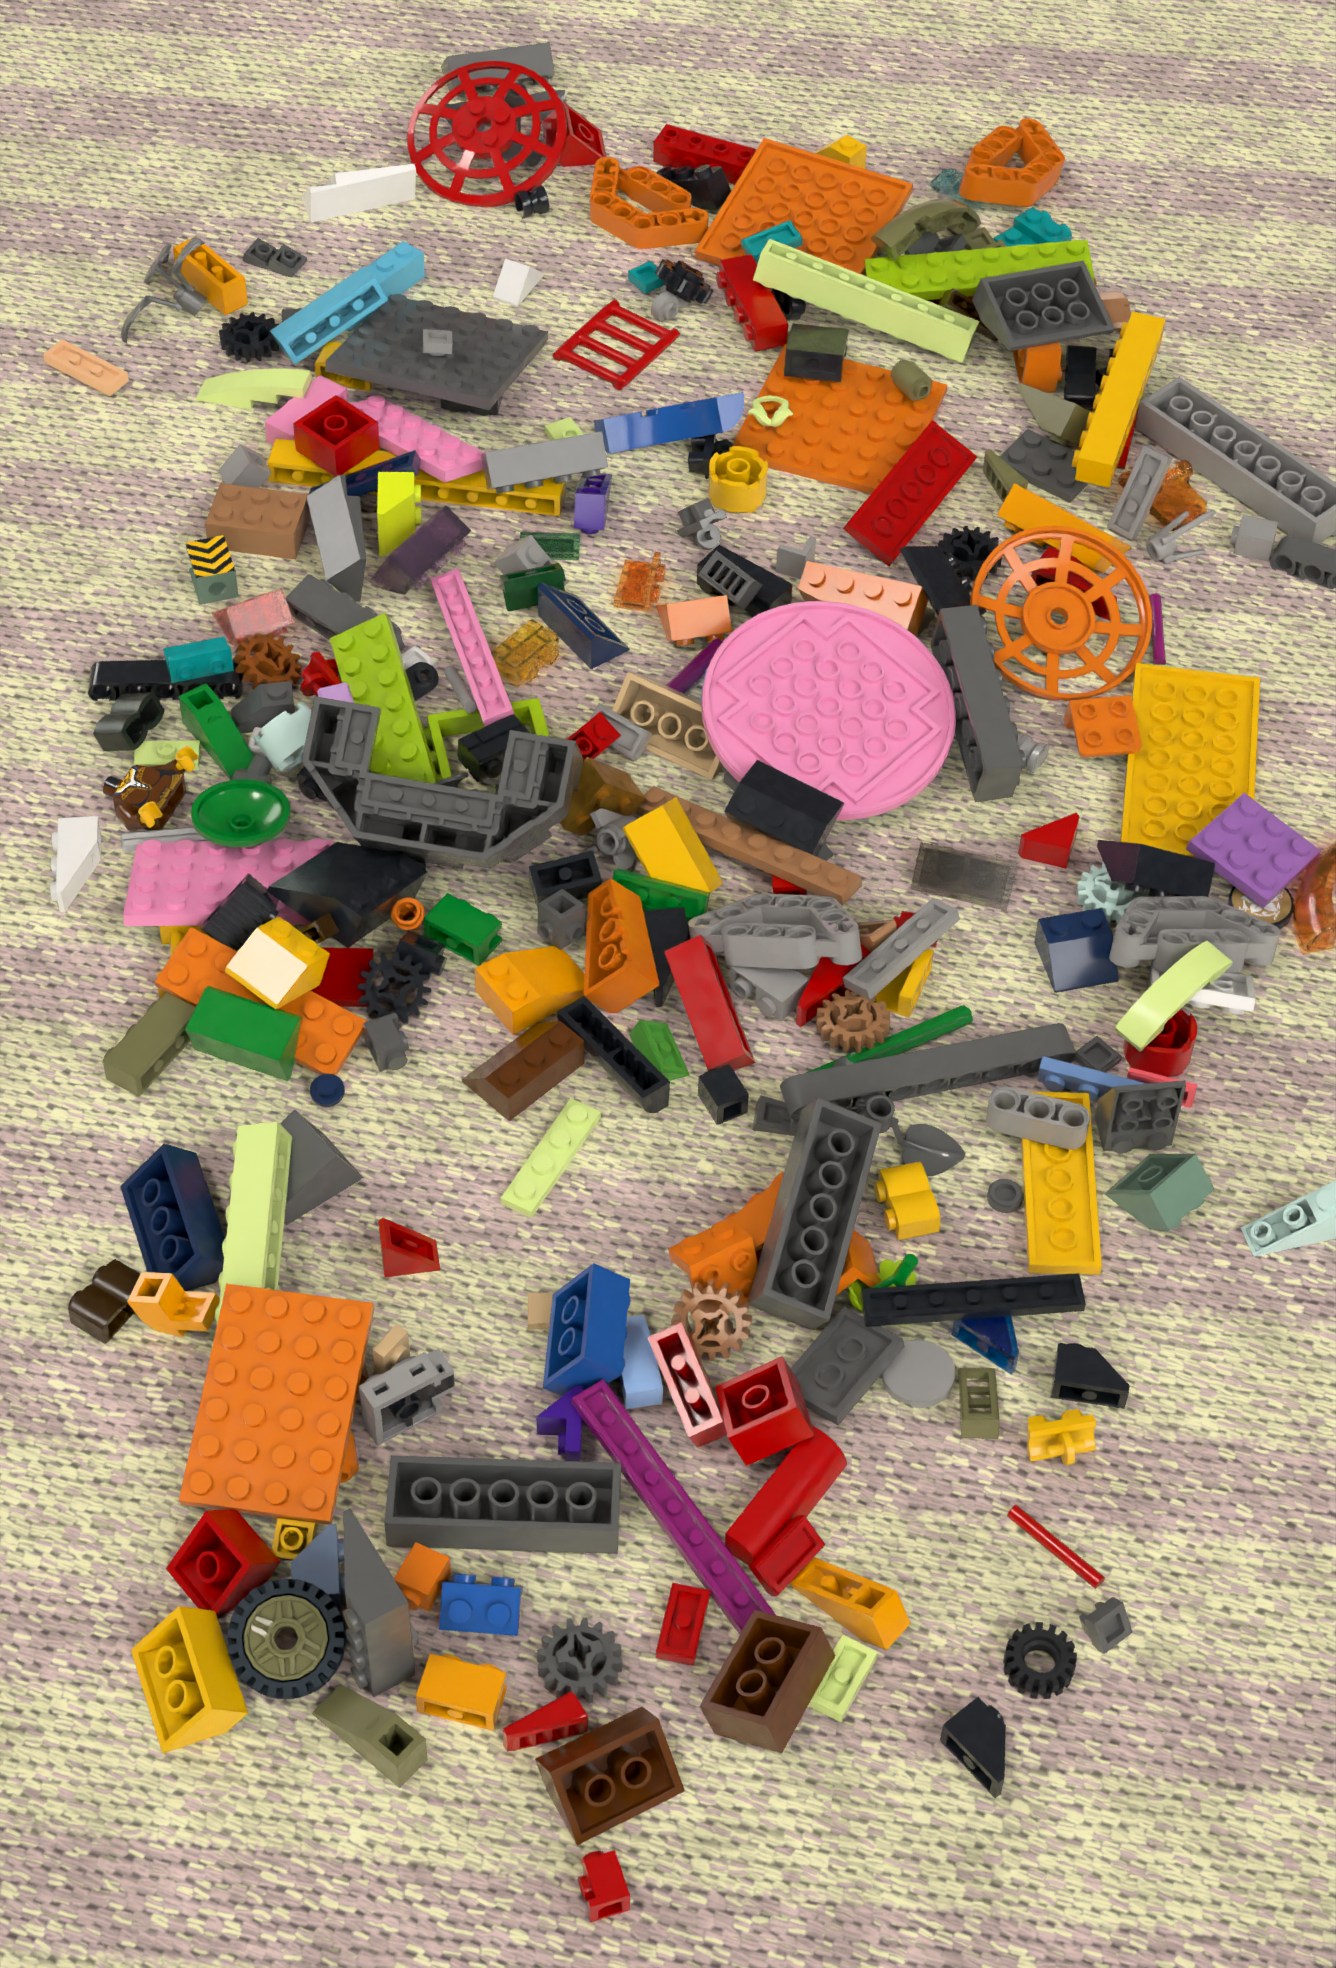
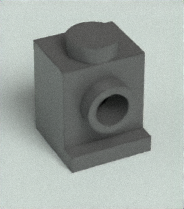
M396 1012L363 1023L365 1043L379 1071L403 1068L408 1061L405 1051L409 1050V1045L404 1032L399 1031Z

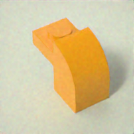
M141 1272L127 1302L137 1316L154 1330L183 1337L186 1330H209L220 1298L216 1293L184 1291L172 1273Z

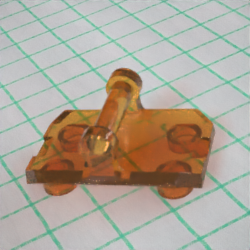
M1188 460L1178 462L1176 467L1172 469L1168 468L1149 510L1162 527L1167 526L1183 512L1188 511L1189 516L1172 529V532L1207 513V501L1189 484L1190 476L1193 474V467ZM1130 471L1120 474L1117 480L1123 489L1131 474Z

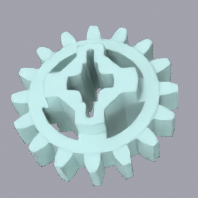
M1104 862L1101 869L1092 865L1090 866L1089 873L1083 872L1076 890V894H1078L1077 904L1083 905L1082 911L1102 908L1109 924L1111 920H1116L1118 924L1131 901L1136 897H1149V893H1147L1146 889H1144L1143 894L1123 890L1124 884L1111 881Z

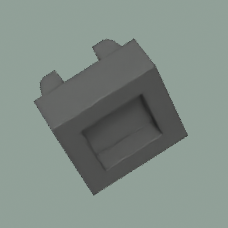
M1115 1597L1110 1598L1105 1603H1096V1610L1088 1616L1086 1614L1079 1616L1082 1628L1091 1639L1093 1646L1103 1654L1133 1633L1124 1604Z

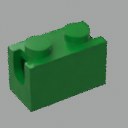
M449 893L424 917L426 937L446 944V949L478 966L503 941L502 937L497 935V932L502 927V921L498 920L493 914L485 913L471 906L466 900L458 899Z

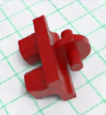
M320 651L312 652L310 663L301 672L304 681L300 685V691L304 696L310 697L315 695L318 697L317 691L320 688L342 682L338 678L340 673L336 660H325Z

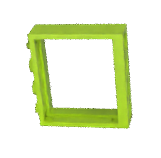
M539 698L510 702L515 716L522 725L529 724L531 734L550 737ZM478 707L473 713H468L465 709L427 715L428 728H423L428 747L432 749L430 754L434 768L438 773L436 774L438 781L452 777L442 737L471 733L484 728L485 726Z

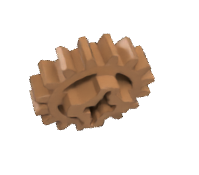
M849 990L845 991V996L843 997L834 993L832 1002L823 1000L822 1008L817 1009L816 1030L821 1033L822 1042L830 1040V1048L834 1049L840 1045L843 1046L844 1053H847L849 1048H855L857 1053H861L863 1046L872 1049L874 1048V1041L883 1043L884 1035H889L890 1010H886V1003L884 1001L876 1003V995L871 1000H868L859 994L852 995Z
M713 1279L709 1280L707 1288H703L699 1282L694 1283L693 1294L685 1289L681 1295L682 1301H676L673 1311L677 1314L673 1315L671 1325L682 1322L690 1333L699 1356L701 1357L703 1352H707L710 1361L715 1360L717 1352H721L726 1359L729 1358L731 1347L740 1351L743 1345L741 1339H748L751 1330L747 1326L751 1325L753 1319L752 1315L745 1314L749 1309V1302L739 1303L738 1301L741 1291L738 1289L732 1294L727 1291V1282H724L721 1288H715ZM688 1312L691 1313L690 1317L695 1321L693 1328L690 1327L688 1321ZM731 1312H733L736 1319L735 1329L732 1327L733 1323L729 1320ZM719 1316L718 1322L713 1320L704 1325L706 1319L712 1320L714 1317L717 1318Z

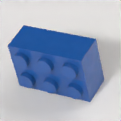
M593 1263L553 1293L543 1389L563 1396L575 1386H583L584 1391L602 1379L608 1384L622 1374L625 1367V1359L623 1358L624 1344L628 1335V1328L626 1326L627 1310L631 1302L629 1295L630 1279Z

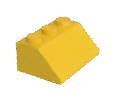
M178 1606L131 1649L162 1753L225 1733L248 1714L215 1611Z

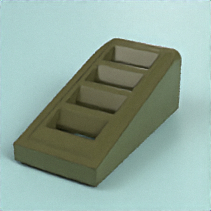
M988 449L985 451L983 473L1002 502L1005 501L1014 483L1027 489L1028 481L992 450Z
M958 1368L961 1438L998 1439L1000 1419L995 1368ZM967 1382H988V1387H967ZM968 1395H989V1398H968ZM969 1408H986L990 1411H969Z

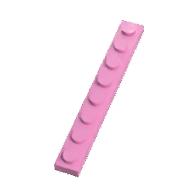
M459 568L430 578L484 726L486 727L514 714Z

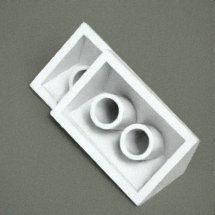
M415 164L335 173L326 181V186L310 187L301 196L310 222L415 199L416 167Z

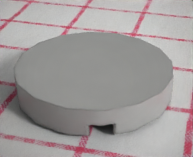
M919 1339L903 1341L904 1348L881 1374L883 1386L889 1395L899 1403L903 1402L914 1408L935 1406L945 1400L953 1388L956 1372L953 1360L943 1348L933 1342Z

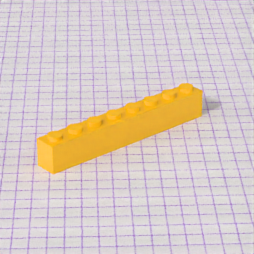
M1132 311L1129 322H1123L1120 337L1116 340L1113 351L1115 358L1110 357L1106 374L1109 376L1103 375L1099 391L1102 394H1096L1093 404V411L1095 413H1089L1086 423L1088 431L1083 430L1081 434L1079 448L1082 449H1076L1074 453L1072 467L1076 468L1075 480L1110 488L1162 343L1165 318Z

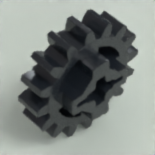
M662 259L655 271L658 275L657 277L664 280L663 283L667 286L665 289L685 302L691 303V301L696 300L700 304H706L714 291L710 288L709 284L704 282L703 274L699 270L687 265L683 261L678 260L677 263H672L668 259Z
M251 312L250 315L239 313L238 319L230 317V324L223 323L222 330H219L221 349L226 350V356L228 357L235 355L236 361H239L242 357L246 358L247 362H250L252 358L262 361L263 355L272 357V351L279 350V345L270 332L279 324H275L273 317L266 320L264 313L259 317L255 316L254 312Z
M964 526L963 531L952 528V535L944 533L943 540H939L938 546H940L945 556L951 553L960 568L956 571L960 577L963 575L965 577L970 576L971 580L975 581L984 561L999 546V538H990L991 532L989 530L981 533L980 527L969 530L968 526ZM1002 557L994 564L989 573L995 574L997 572V567H1001Z
M394 952L393 960H388L384 953L380 954V964L378 965L370 960L368 966L371 972L361 971L360 977L366 983L357 984V991L365 993V995L359 998V1004H369L365 1014L370 1016L376 1013L378 1014L377 1018L396 1012L398 1019H401L404 1025L408 1024V1016L410 1014L418 1019L420 1017L418 1006L427 1008L429 1003L422 997L431 995V988L423 986V984L430 980L429 975L419 974L423 968L422 963L416 964L413 967L411 965L412 956L408 955L402 961L399 960L398 952ZM394 968L402 969L410 975L405 977L397 973ZM381 972L383 978L381 984L371 990L373 980ZM390 983H394L396 987L402 986L399 996H394L393 992H386L389 989ZM417 989L415 1000L407 1007V995ZM384 1002L392 1006L394 1011L386 1010L378 1004Z

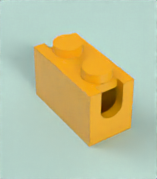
M430 1653L416 1693L417 1712L494 1731L507 1691V1685H504L507 1672L501 1671L498 1667L488 1663L476 1665L464 1662L455 1655L443 1654L439 1656Z

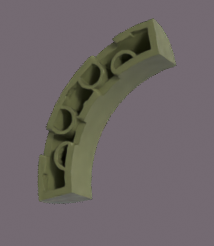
M935 199L921 203L899 214L871 236V241L895 261L902 253L916 244L925 232L934 234L947 228L954 235H965L973 232L981 224V220L973 209L959 201Z

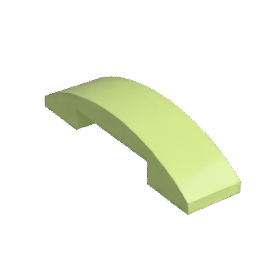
M1205 941L1170 967L1135 1002L1118 1022L1114 1030L1141 1052L1163 1031L1165 1023L1206 984L1210 986L1232 965L1233 961L1210 942Z

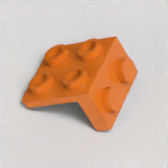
M1131 695L1069 700L1063 720L1066 729H1074L1078 753L1081 757L1089 758L1140 752L1142 743Z
M732 1219L717 1222L711 1228L694 1236L686 1237L680 1243L668 1248L671 1261L689 1276L692 1293L694 1283L699 1282L703 1288H707L709 1280L713 1279L715 1288H721L722 1284L727 1282V1291L732 1294L738 1289L741 1291L739 1303L748 1301L758 1262L752 1236ZM714 1317L712 1320L706 1319L705 1324L713 1321L716 1318Z

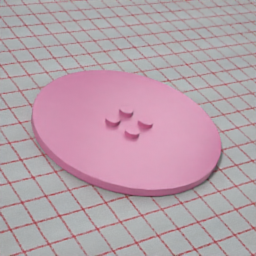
M829 601L791 603L764 611L750 618L737 627L718 647L707 669L702 690L701 709L706 735L719 761L738 782L741 781L753 764L759 760L844 802L845 804L836 820H854L883 814L896 809L920 794L934 780L944 765L953 742L956 727V709L950 683L944 670L929 649L915 635L891 619L874 611L845 603Z

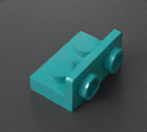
M225 636L163 648L164 658L172 683L234 671L230 645H227Z

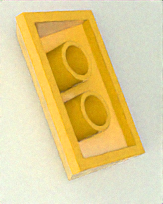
M677 797L622 827L649 877L710 893L723 884L721 877Z

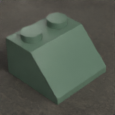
M1149 1154L1111 1187L1105 1195L1148 1229L1170 1231L1181 1224V1219L1188 1212L1200 1207L1205 1201L1204 1198L1214 1190V1187L1196 1154Z

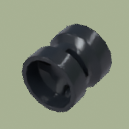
M542 185L532 188L529 192L522 190L514 194L516 210L518 212L524 210V214L521 216L522 219L531 217L533 213L544 214L549 212L548 195Z

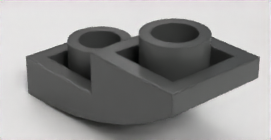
M257 238L244 253L242 261L287 277H293L306 263L307 257L285 244L278 250Z

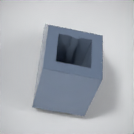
M329 1524L291 1562V1579L306 1581L319 1587L333 1599L339 1610H342L341 1597H346L345 1573H340L338 1562H344V1538L338 1539L337 1524Z

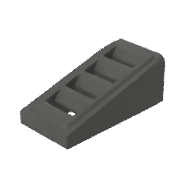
M718 551L713 553L698 574V576L720 593L727 595L729 600L745 610L762 587V584ZM718 561H721V566L711 578L709 576L710 572ZM727 567L730 568L728 573L725 575V577L719 584L717 580L720 578V576ZM735 573L738 574L729 588L726 589L725 586ZM744 579L745 583L742 585L737 594L734 595L733 592L738 587L740 582Z

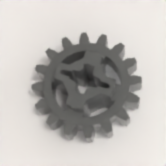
M583 1617L579 1626H575L571 1618L567 1619L566 1628L563 1630L556 1624L553 1625V1638L543 1635V1649H537V1662L540 1663L537 1665L538 1676L545 1677L544 1688L549 1690L557 1687V1699L569 1692H573L577 1699H579V1696H585L588 1703L593 1702L594 1692H598L605 1697L607 1695L606 1683L616 1686L618 1683V1674L616 1672L622 1671V1659L619 1658L621 1657L622 1647L621 1644H614L615 1633L610 1631L602 1634L603 1623L598 1622L592 1628L588 1626V1619ZM575 1650L578 1653V1657H581V1660L584 1662V1669L581 1662H578V1659L575 1657ZM602 1669L598 1675L593 1677L596 1670Z

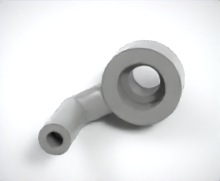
M666 285L661 287V294L655 298L651 306L652 316L661 322L673 319L677 315L678 309L689 305L688 302L668 292L665 289Z

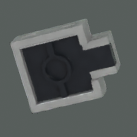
M438 1348L428 1354L424 1352L418 1356L406 1358L394 1365L391 1370L383 1374L373 1375L364 1384L359 1386L363 1424L377 1446L443 1412V1405L439 1398L455 1390L454 1370Z

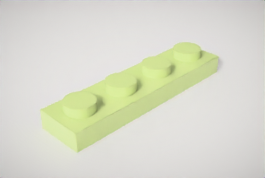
M570 1098L501 1196V1204L532 1218L600 1120L601 1111Z

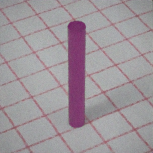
M1154 593L1149 596L1152 609L1153 663L1155 665H1165L1166 656L1161 596Z

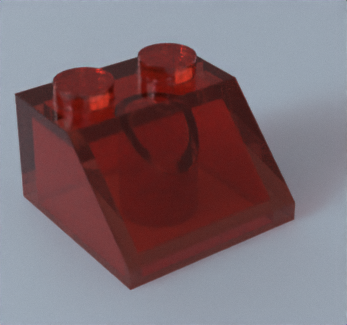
M282 588L212 612L213 617L231 645L240 644L248 634L254 637L258 631L262 635L271 632L273 638L288 632L286 626L295 623Z

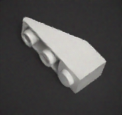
M98 816L58 818V832H52L53 851L57 852V856L51 857L52 875L56 876V881L50 883L52 902L58 901L60 912L67 910L101 860V831Z

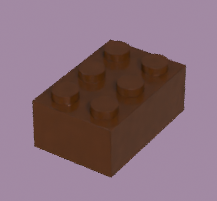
M754 1610L699 1706L714 1734L783 1753L835 1657L822 1628Z

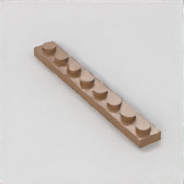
M655 786L644 794L645 800L635 811L643 816L677 797L697 836L704 845L817 895L834 897L842 906L862 886L861 876Z

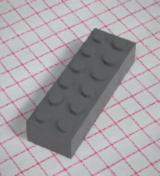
M977 605L940 609L930 646L934 657L944 670L950 683L956 709L955 735L975 802L1013 797L1015 788L1020 783L1021 771L1025 769L1026 758L1024 751L1018 748L1017 726L1014 722L1011 723L1009 717V699L1007 696H1003L1001 672L999 669H995L993 662L994 647L992 643H988L986 638V620L984 616L980 617Z
M818 1097L801 1110L749 1295V1306L811 1330L829 1321L882 1123Z
M391 1455L384 1522L387 1546L413 1547L415 1542L428 1548L618 1554L621 1463Z

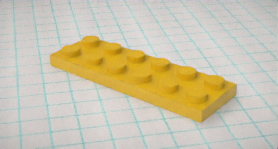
M1028 1091L1080 1104L1090 1114L1086 1141L1080 1148L1065 1149L1021 1138L1028 1273L1100 1275L1102 1261L1089 1093Z

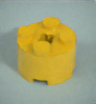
M732 446L729 448V452L720 455L717 452L713 455L709 464L708 496L714 507L729 512L751 513L762 505L766 499L768 462H764V460L758 457V451L743 446Z

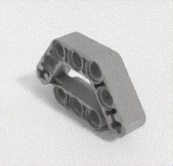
M755 894L694 917L688 922L690 939L702 935L712 945L716 956L724 953L725 962L730 966L808 969L819 963V956L829 957L833 963L838 965H850L862 959L858 924L837 899L830 896Z
M1136 897L1131 901L1116 926L1109 959L1114 964L1126 968L1136 967L1141 960H1152V967L1165 973L1192 949L1208 941L1233 961L1232 965L1224 973H1237L1242 971L1244 960L1262 966L1272 964L1281 932L1278 927L1210 897Z

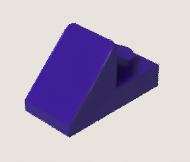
M583 1386L573 1387L536 1418L537 1435H558V1455L565 1456V1461L581 1462L583 1419L571 1404L572 1397L583 1391Z

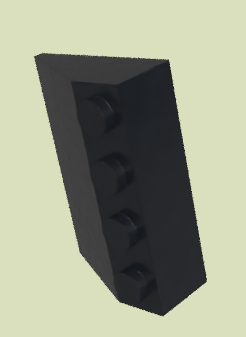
M336 842L271 884L267 892L310 922L329 913L340 931L331 937L346 948H349L390 919L392 907L398 900L406 897L415 899L428 871L419 866L414 859L402 853Z

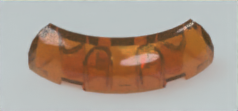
M1336 841L1315 858L1304 874L1296 892L1293 928L1302 955L1334 948L1336 941V915L1333 907L1332 892L1336 888Z

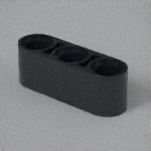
M1068 345L1065 361L1066 383L1064 399L1086 410H1093L1096 347Z

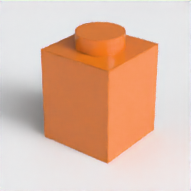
M415 1542L394 1577V1580L408 1601L410 1610H417L418 1607L428 1612L431 1610L442 1591L443 1582L451 1576L450 1557Z

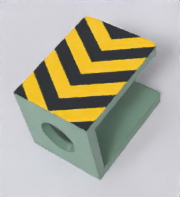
M221 535L187 542L186 549L192 565L189 572L199 604L202 605L239 597L236 571L225 537Z

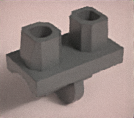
M706 498L678 511L684 527L677 530L682 538L695 533L696 543L699 547L706 550L715 548L719 544L721 538L720 531L713 523L727 518L724 509L715 512L710 499Z

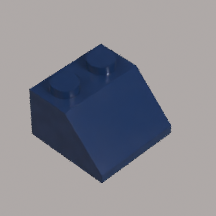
M1102 908L1038 919L1034 943L1054 993L1119 981L1117 965L1109 959L1113 933Z

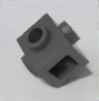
M564 889L538 903V934L545 941H549L560 950L578 941L585 935V904Z

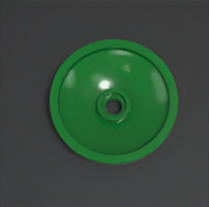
M236 779L215 784L203 791L195 799L191 808V818L195 830L205 839L230 848L253 847L273 839L285 829L291 814L289 800L280 789L269 783L252 779Z

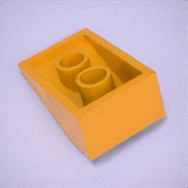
M555 946L502 953L475 968L476 993L511 1034L515 1035L583 997L584 972L563 949L560 950Z

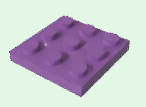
M1245 793L1192 838L1186 847V850L1198 859L1215 863L1214 871L1262 908H1265L1318 858L1321 852L1320 849Z

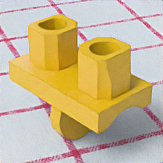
M1079 1409L1067 1410L1061 1415V1420L1050 1422L1043 1415L1029 1417L1027 1425V1453L1030 1462L1061 1456L1064 1465H1073L1075 1463V1454L1094 1451L1096 1447L1094 1439L1096 1420L1093 1414L1083 1416Z

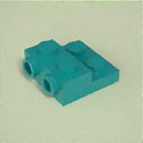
M1032 207L1014 218L1013 227L993 239L995 242L1002 240L1006 246L1071 241L1072 233L1066 224L1059 225L1053 221L1047 211L1042 210L1040 212Z

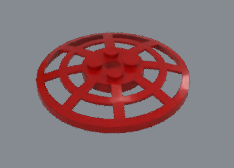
M506 61L476 62L447 73L433 83L422 95L409 120L407 148L411 163L415 164L418 177L436 195L466 206L497 207L515 202V192L522 190L529 192L532 188L541 186L553 173L565 149L567 120L562 102L556 91L546 79L535 71ZM485 69L510 70L504 79L485 77L471 80L469 75L471 72ZM521 74L533 78L548 92L551 99L535 102L533 97L524 88L515 83ZM459 77L461 85L448 92L438 105L426 104L437 90ZM480 85L499 86L493 96L478 97L475 87ZM509 90H513L527 104L511 108L504 99ZM465 91L468 101L458 110L446 107L455 96ZM555 109L558 128L553 148L538 141L541 130L539 112ZM419 114L432 115L429 126L430 144L416 152L414 130ZM531 114L532 129L530 136H527L517 131L516 119ZM439 118L453 120L452 132L438 139L437 126ZM484 123H489L492 125L491 128L485 132H481L478 130L479 126ZM513 142L524 146L514 158L506 163L504 162L502 153L508 150ZM456 143L464 153L460 163L457 164L448 158L442 149ZM532 151L547 158L534 175L514 187L509 172L521 165L530 156ZM435 154L443 166L455 173L450 189L433 179L424 169L421 162ZM474 158H491L495 167L471 169L470 165ZM499 176L504 189L502 192L485 195L460 192L466 177L487 179Z

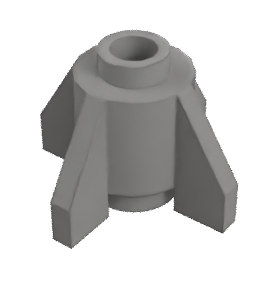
M603 808L591 813L590 815L597 829L602 828L597 835V844L584 852L593 850L596 853L601 850L605 854L615 856L613 859L619 869L626 870L632 867L636 853L622 827L636 819L632 816H624Z

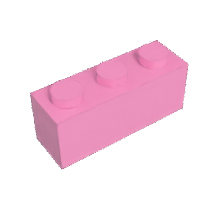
M319 375L310 383L304 398L293 397L276 413L268 417L265 421L267 442L273 445L275 438L295 441L293 423L335 395L348 402L347 388Z

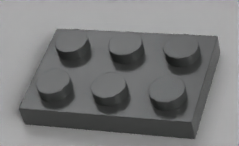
M1029 429L1000 456L1001 459L1023 476L1028 483L1068 503L1089 484L1075 480L1076 468L1072 467L1074 451Z
M843 1307L790 1368L800 1383L806 1407L839 1426L904 1348L903 1338L881 1326L865 1327L863 1316Z

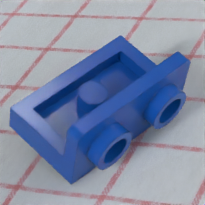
M453 1574L452 1580H445L442 1584L439 1630L517 1636L523 1586L515 1585V1578L493 1576L491 1583L476 1582V1575Z

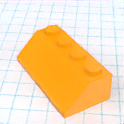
M1015 483L997 513L999 517L1006 520L1003 525L1016 533H1019L1021 529L1025 531L1042 526L1072 527L1104 539L1122 554L1131 548L1130 545ZM1049 539L1033 542L1041 547L1048 543L1059 550L1061 540ZM1073 543L1071 555L1093 572L1096 570L1104 573L1112 565L1111 562L1097 552L1083 545Z

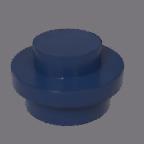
M334 1074L320 1075L313 1080L310 1086L312 1100L323 1107L338 1104L345 1094L343 1081Z

